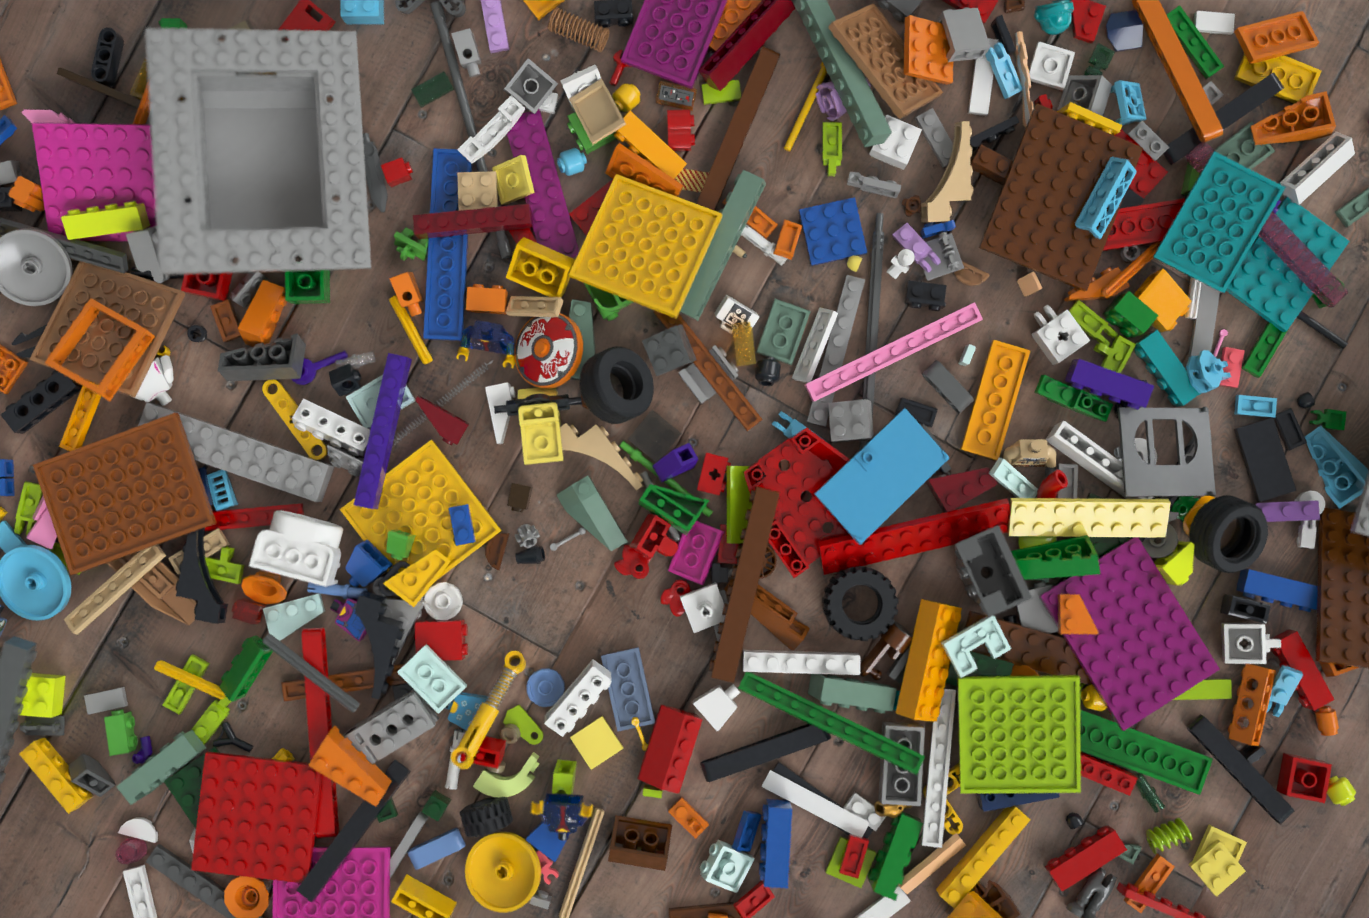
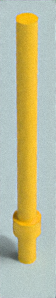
M821 62V69L786 141L784 149L787 151H791L816 98V93L819 91L816 88L823 83L827 74L823 62Z

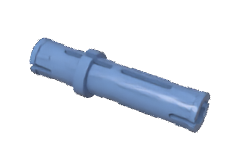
M309 582L307 591L309 593L340 596L343 599H358L359 595L363 591L368 592V589L352 587L350 584H334L325 587Z

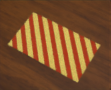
M682 169L675 177V180L684 185L682 190L701 192L709 172Z

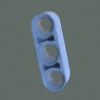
M458 827L411 848L407 853L414 869L417 870L459 851L466 844Z

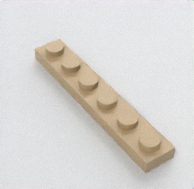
M155 545L138 552L64 618L71 632L78 635L166 556L160 546Z

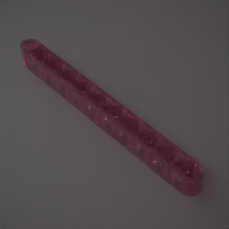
M1202 141L1187 154L1186 159L1200 174L1214 149ZM1272 211L1258 235L1326 306L1333 308L1348 294L1347 289Z

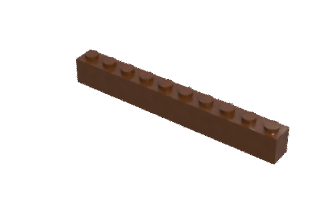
M756 486V490L751 491L749 501L752 502L751 509H747L745 520L748 523L746 528H742L740 536L743 544L742 547H738L735 557L739 559L738 565L733 566L731 577H734L733 585L729 584L726 595L730 596L728 604L724 603L722 611L725 619L724 623L720 622L717 633L721 635L719 641H715L713 649L716 656L715 660H711L708 671L712 672L711 678L731 683L735 681L780 495L779 491Z

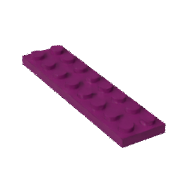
M540 109L535 114L531 111L523 113L507 133L513 158L520 155L526 156L535 193L526 196L525 201L532 210L533 229L537 243L568 257H577L580 251Z

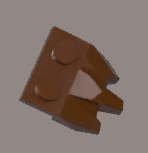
M989 880L987 888L980 881L974 886L975 892L1002 918H1017L1021 915L1010 895L999 884Z

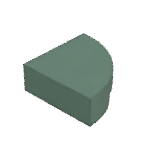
M1133 843L1125 844L1127 851L1118 857L1134 864L1142 847Z

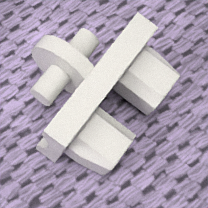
M910 249L900 251L898 256L895 255L891 260L893 265L888 269L887 273L894 279L902 271L906 274L910 269L909 265L915 259L914 253Z

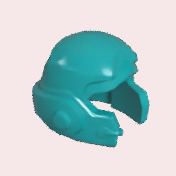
M1055 0L1050 4L1035 6L1034 18L1040 23L1042 31L1050 35L1063 33L1069 27L1072 20L1073 2L1071 0Z

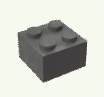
M676 325L642 340L656 376L664 375L697 360L683 325Z

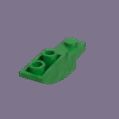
M1041 375L1034 392L1047 398L1048 401L1103 422H1107L1113 404L1083 390H1077L1046 375Z

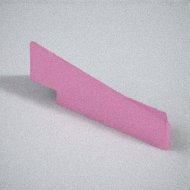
M42 496L32 517L37 522L26 538L48 549H52L57 535L44 497Z

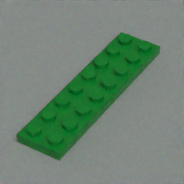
M1080 709V751L1198 795L1201 794L1213 758L1130 727L1122 731L1116 722Z

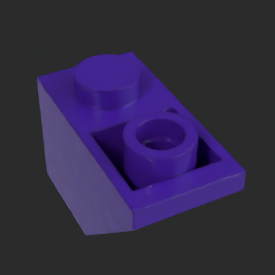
M690 443L672 450L652 467L662 483L695 468L698 457Z

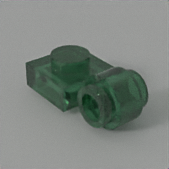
M1098 43L1088 61L1093 66H1088L1083 75H1102L1103 72L1100 69L1105 71L1108 68L1115 51Z

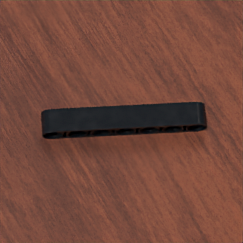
M1274 72L1215 112L1223 130L1285 88ZM1191 128L1169 143L1168 146L1170 148L1163 155L1170 165H1173L1203 143L1199 140L1194 128Z
M1200 714L1186 727L1277 823L1281 825L1295 811L1206 717Z
M808 723L702 761L700 766L706 782H712L831 739V734Z

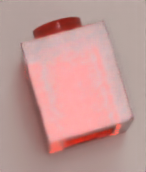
M246 598L238 599L232 607V618L253 625L261 622L263 608H265L266 604Z

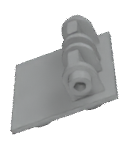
M946 232L939 234V238L926 242L941 261L940 264L936 265L928 256L924 258L932 269L929 273L924 270L927 281L964 269L952 233L947 235Z
M327 445L329 461L333 466L337 468L342 467L353 476H360L364 458L351 456L352 454L342 447L333 448Z

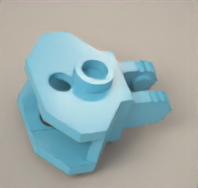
M1203 350L1198 356H1191L1188 359L1186 369L1189 380L1198 393L1209 392L1219 387L1221 380L1231 377L1230 372L1224 373L1223 368L1228 366L1227 362L1217 359L1209 350Z

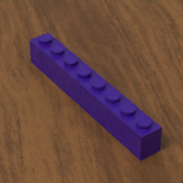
M388 353L354 500L355 506L378 509L412 361L408 357Z

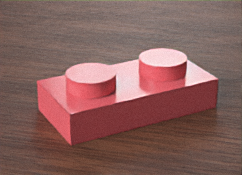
M1223 347L1221 361H1226L1228 364L1227 367L1223 368L1224 373L1230 372L1231 377L1221 380L1220 386L1238 388L1245 350Z

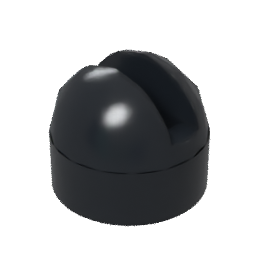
M1306 392L1298 397L1297 404L1301 408H1310L1315 405V401L1311 393Z
M1069 813L1066 817V822L1070 829H1075L1084 823L1081 816L1077 813Z

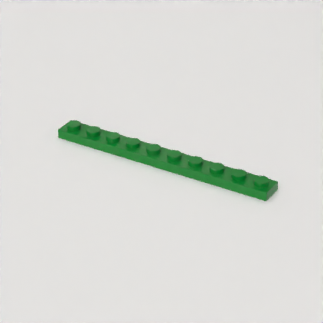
M746 672L738 687V690L915 775L918 774L925 758L924 755L753 673Z

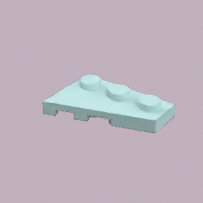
M315 594L263 608L269 634L281 641L324 613L325 608L321 594Z

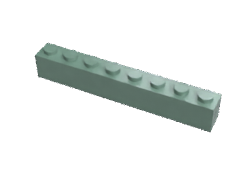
M745 170L737 175L734 182L735 187L733 191L728 193L724 209L719 211V213H722V219L680 310V313L697 321L766 186L763 178Z

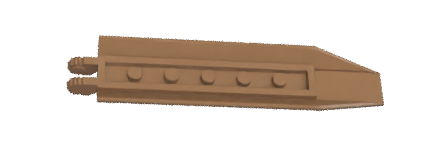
M138 552L106 564L117 572ZM162 561L158 562L131 587L151 607L189 626L195 621L194 608L197 602L193 599L176 596L177 591L175 587L179 578Z

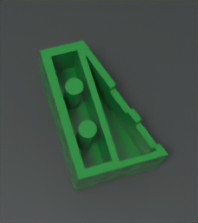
M650 484L638 504L687 536L709 500Z

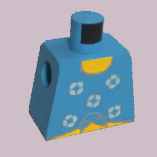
M461 692L445 707V709L450 710L448 720L467 730L481 703H485L488 696Z

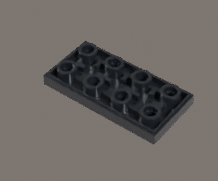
M1273 417L1235 428L1234 431L1257 502L1296 491Z

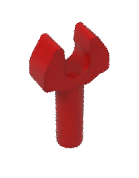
M622 49L616 52L613 57L617 63L609 82L613 86L617 85L623 69L631 67L621 62Z

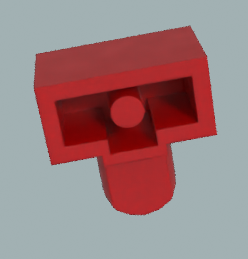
M654 514L646 516L629 546L649 558H652L656 551L664 556L671 557L678 550L677 542L666 535L671 524Z

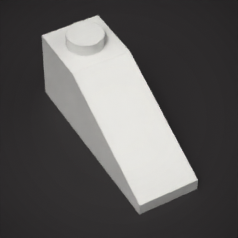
M508 382L485 387L497 444H503L510 416L507 415V412L495 414L494 406L506 405V401L513 400L516 397L514 386H511Z

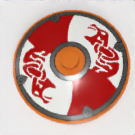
M559 313L558 317H532L521 329L515 344V363L520 375L529 384L544 389L556 388L566 383L575 374L583 355V338L579 327L570 317Z

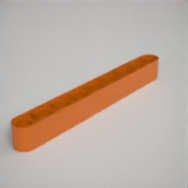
M1132 0V4L1135 10H1137L1199 140L1205 143L1223 135L1220 121L1160 1Z

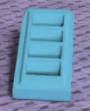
M219 470L208 474L207 479L215 510L222 511L238 505L227 471ZM219 476L223 477L222 480L214 482L213 478ZM224 483V487L217 489L216 485ZM226 490V494L219 496V492ZM228 498V501L221 502V499Z

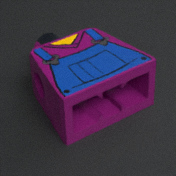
M347 598L345 603L335 599L330 606V610L338 613L335 623L357 641L363 640L367 634L366 629L359 616L354 614L358 599Z

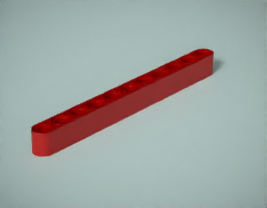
M324 627L303 628V660L329 679ZM304 676L311 762L326 736L332 730L330 695ZM322 774L315 833L317 838L337 837L339 834L336 782Z

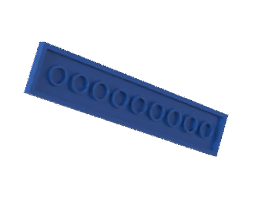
M433 148L430 213L459 211L457 173L472 172V164L457 149ZM468 234L429 238L424 339L463 341Z

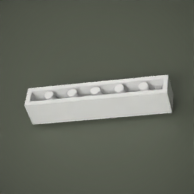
M1062 421L1056 424L1045 440L1124 497L1122 462L1067 422ZM1124 497V498H1126V499H1152L1153 497Z
M743 650L742 669L743 672L860 675V655L858 653Z

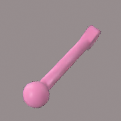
M1225 329L1219 331L1220 337L1213 353L1215 357L1218 354L1223 338L1228 334Z

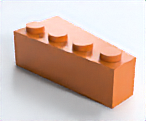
M334 726L308 766L376 807L392 781L375 764H371L366 759V755L362 751L359 752L352 745V742L347 737L344 738L339 733L340 730Z

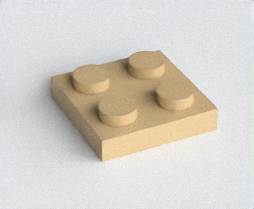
M496 171L457 173L459 211L498 207Z

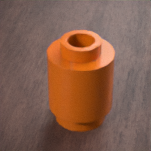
M1331 706L1318 708L1315 711V716L1321 735L1332 736L1338 734L1339 725L1336 710L1331 709Z

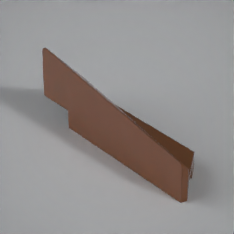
M734 579L730 580V582L724 588L726 592L728 590L729 584L733 585ZM758 585L751 615L791 651H794L804 640L810 628L795 620L798 614L796 611Z

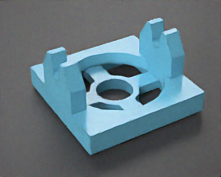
M1122 80L1114 82L1110 93H1116L1121 118L1117 119L1116 122L1126 125L1145 121L1146 114L1140 84ZM1128 105L1131 108L1132 114L1129 113Z

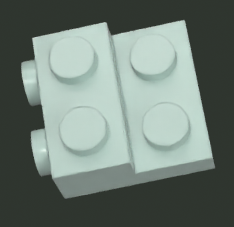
M717 840L716 844L713 843L710 846V856L707 861L702 862L700 874L705 881L737 893L754 861V857L733 849L732 845Z

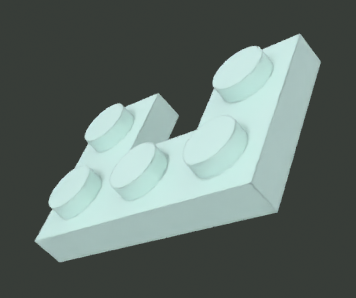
M994 615L981 619L942 642L958 677L962 678L978 669L969 651L985 643L991 657L994 659L1011 650Z

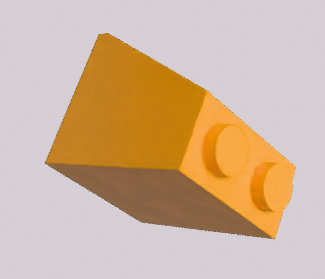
M1164 269L1150 274L1133 294L1159 315L1152 323V326L1160 333L1167 330L1171 331L1177 324V318L1187 313L1189 310L1188 305L1192 302Z

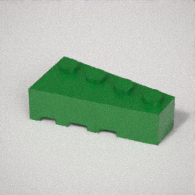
M1088 535L1011 551L1024 580L1100 574L1098 554Z
M903 811L896 818L891 819L892 827L883 838L884 846L882 850H878L875 858L877 861L875 867H872L868 873L869 883L873 891L896 901L898 896L895 893L896 887L899 884L902 885L904 879L903 868L909 865L911 860L910 848H915L923 826V822L919 818Z

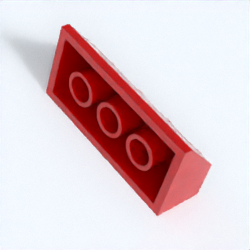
M661 705L637 779L661 790L679 794L703 719L695 713Z

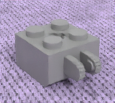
M157 226L126 234L136 268L141 272L151 271L152 277L157 283L169 280L170 274H160Z

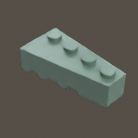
M572 299L569 317L577 324L582 334L583 355L578 369L570 379L580 381L582 367L589 358L596 355L593 307L590 302Z
M811 674L808 694L820 700V704L831 706L832 703H838V706L843 708H850V705L856 706L858 710L867 711L868 708H872L874 712L885 713L886 711H893L897 688L870 681L861 683L862 681L848 677L844 680L842 677L828 674L827 677L821 674Z
M193 730L184 733V731L180 732L173 738L175 740L173 743H167L160 748L159 754L149 757L145 761V765L137 767L131 772L132 775L116 786L130 805L153 792L165 780L206 748Z

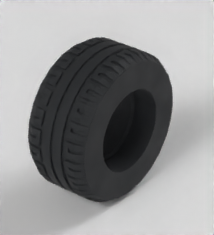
M614 346L597 353L586 361L580 373L579 386L583 401L587 408L604 422L620 424L636 418L649 408L653 399L654 383L650 369L638 354L625 347ZM610 372L619 379L623 387V398L613 389L610 381Z

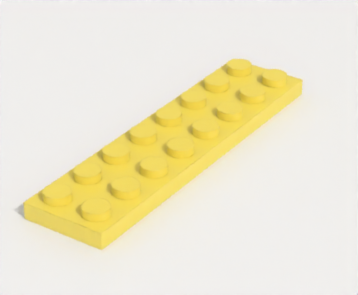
M1011 498L1008 535L1166 537L1171 502L1169 499Z

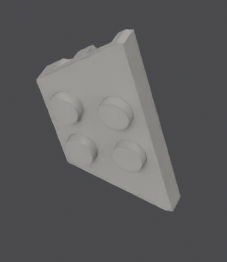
M386 597L385 604H387V609L384 616L404 622L402 629H405L402 640H398L397 647H400L398 655L426 602L425 600H420L413 607L402 598ZM397 657L393 658L392 665L395 663Z

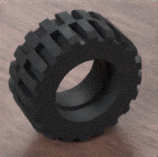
M865 566L850 567L837 572V575L829 580L830 583L825 587V594L822 597L823 612L828 623L840 635L855 641H868L871 638H878V635L881 633H886L889 624L893 625L895 621L893 620L894 616L898 613L897 604H899V601L895 594V587L892 586L891 581L881 572ZM856 585L868 586L875 592L878 599L876 612L865 621L850 619L844 613L842 607L844 594L848 589Z

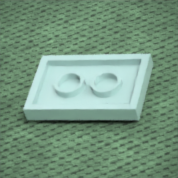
M383 375L346 396L361 424L367 429H370L372 426ZM407 385L401 409L416 401Z
M427 644L397 672L438 714L467 687V684Z

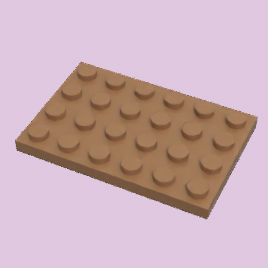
M874 3L833 21L828 26L833 36L844 47L845 52L851 56L857 67L862 70L868 81L876 88L881 98L886 101L892 112L899 119L935 100L943 93L936 82L904 75V41Z

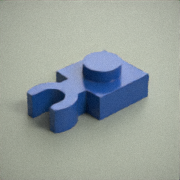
M951 220L939 224L935 222L925 224V228L920 231L922 239L941 234L942 232L954 230L956 228L955 222Z

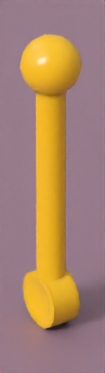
M633 717L631 720L632 725L637 729L642 742V750L646 751L648 744H646L641 732L639 718Z

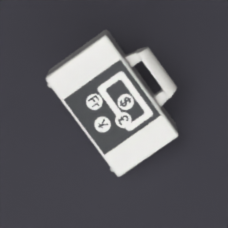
M725 295L714 312L716 318L722 320L720 328L732 335L736 334L737 331L748 335L759 319V315L754 310L728 295ZM725 323L732 326L734 329H730L725 325Z

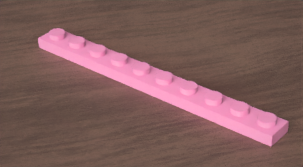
M974 302L805 384V387L812 402L967 328L983 320Z

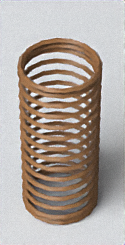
M558 7L552 12L548 24L549 31H554L555 34L558 33L563 37L566 36L567 39L570 38L575 42L578 41L579 44H586V47L590 46L591 49L594 48V50L599 52L603 51L609 37V29L606 27L602 30V26H600L598 29V24L594 27V22L591 24L586 19L583 21L582 18L579 19L574 14L572 16L571 13L567 14V11L563 13V9L560 10Z

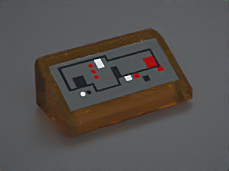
M660 81L656 103L693 111L697 89Z

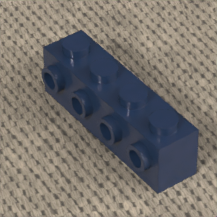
M977 793L979 808L983 812L1060 797L1059 793Z

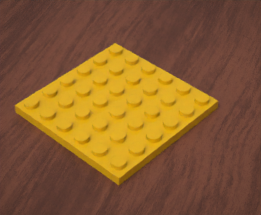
M616 174L569 276L677 319L722 219V213Z
M432 439L385 475L378 509L355 506V498L340 509L362 540L368 539L393 565L399 561H404L411 565L434 549L439 551L451 562L436 581L502 531ZM469 504L476 542L456 546L449 508ZM398 529L416 535L408 558H403L402 560L394 559L390 553L386 552L389 530ZM404 567L399 568V569H398V573L401 572L402 570H404L405 568H404Z

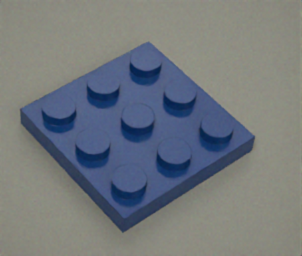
M855 197L799 209L811 266L846 259L853 255L867 254Z

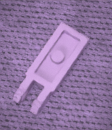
M908 223L892 234V237L903 249H910L914 253V261L917 264L919 263L926 272L929 273L932 269L924 260L925 257L928 256L936 265L941 263L938 256Z

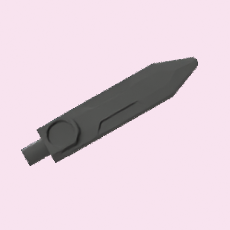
M364 133L365 174L370 196L378 209L384 213L388 194L375 143L370 141L369 133Z

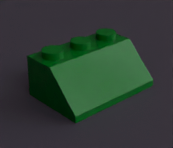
M257 635L244 641L241 646L243 650L240 655L237 654L231 662L233 666L221 678L223 682L219 687L231 702L246 696L273 653L269 647L263 644V639Z

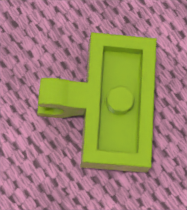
M1119 335L1116 336L1111 348L1100 342V344L1096 343L1093 350L1106 356L1101 367L1121 373L1136 344Z
M222 547L220 559L205 557L212 579L241 584L245 565L230 562L235 548Z

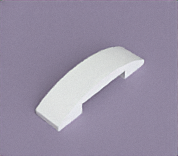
M512 95L498 108L499 112L474 138L470 136L457 149L471 164L489 152L511 130L523 114L525 107Z

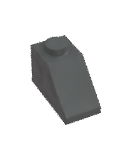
M84 753L68 765L71 782L99 797L115 786L114 780L101 764Z

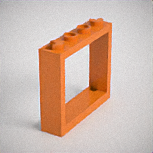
M90 298L88 303L83 306L78 317L71 323L68 331L61 337L53 352L49 354L45 364L106 400L111 401L155 336L142 326ZM101 311L135 330L136 333L97 387L64 368L62 364Z

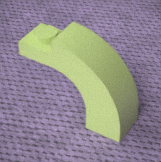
M533 752L523 768L512 776H501L485 768L473 787L483 794L492 797L516 795L526 789L535 778L529 772L533 773L538 767L539 762L537 760L539 755Z

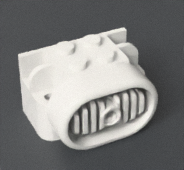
M277 510L274 512L270 529L261 531L258 534L249 566L325 587L338 584L335 576L337 569L341 565L339 563L341 558L339 544L343 528L337 524Z

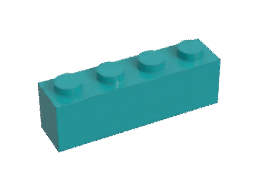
M1158 330L1150 332L1134 343L1136 344L1134 347L1135 354L1146 363V369L1156 377L1158 386L1166 391L1168 400L1172 405H1176V407L1184 406L1201 394L1191 385L1187 370Z

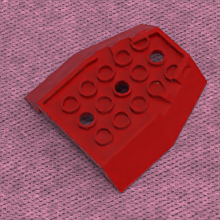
M807 427L783 441L743 472L750 494L752 490H756V486L780 492L768 542L793 578L810 568L809 564L820 557L818 542L850 535L814 495L850 459ZM783 459L789 462V468L785 471L779 468V462ZM803 491H809L811 494V498L807 502L801 500V493ZM826 522H830L833 525V529L829 533H825L822 528Z

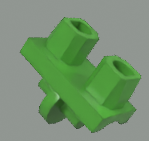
M407 227L401 233L397 231L394 234V245L398 246L396 251L401 253V260L405 261L408 257L414 260L416 256L425 261L429 241L427 238L419 239L415 242L412 240L414 232Z

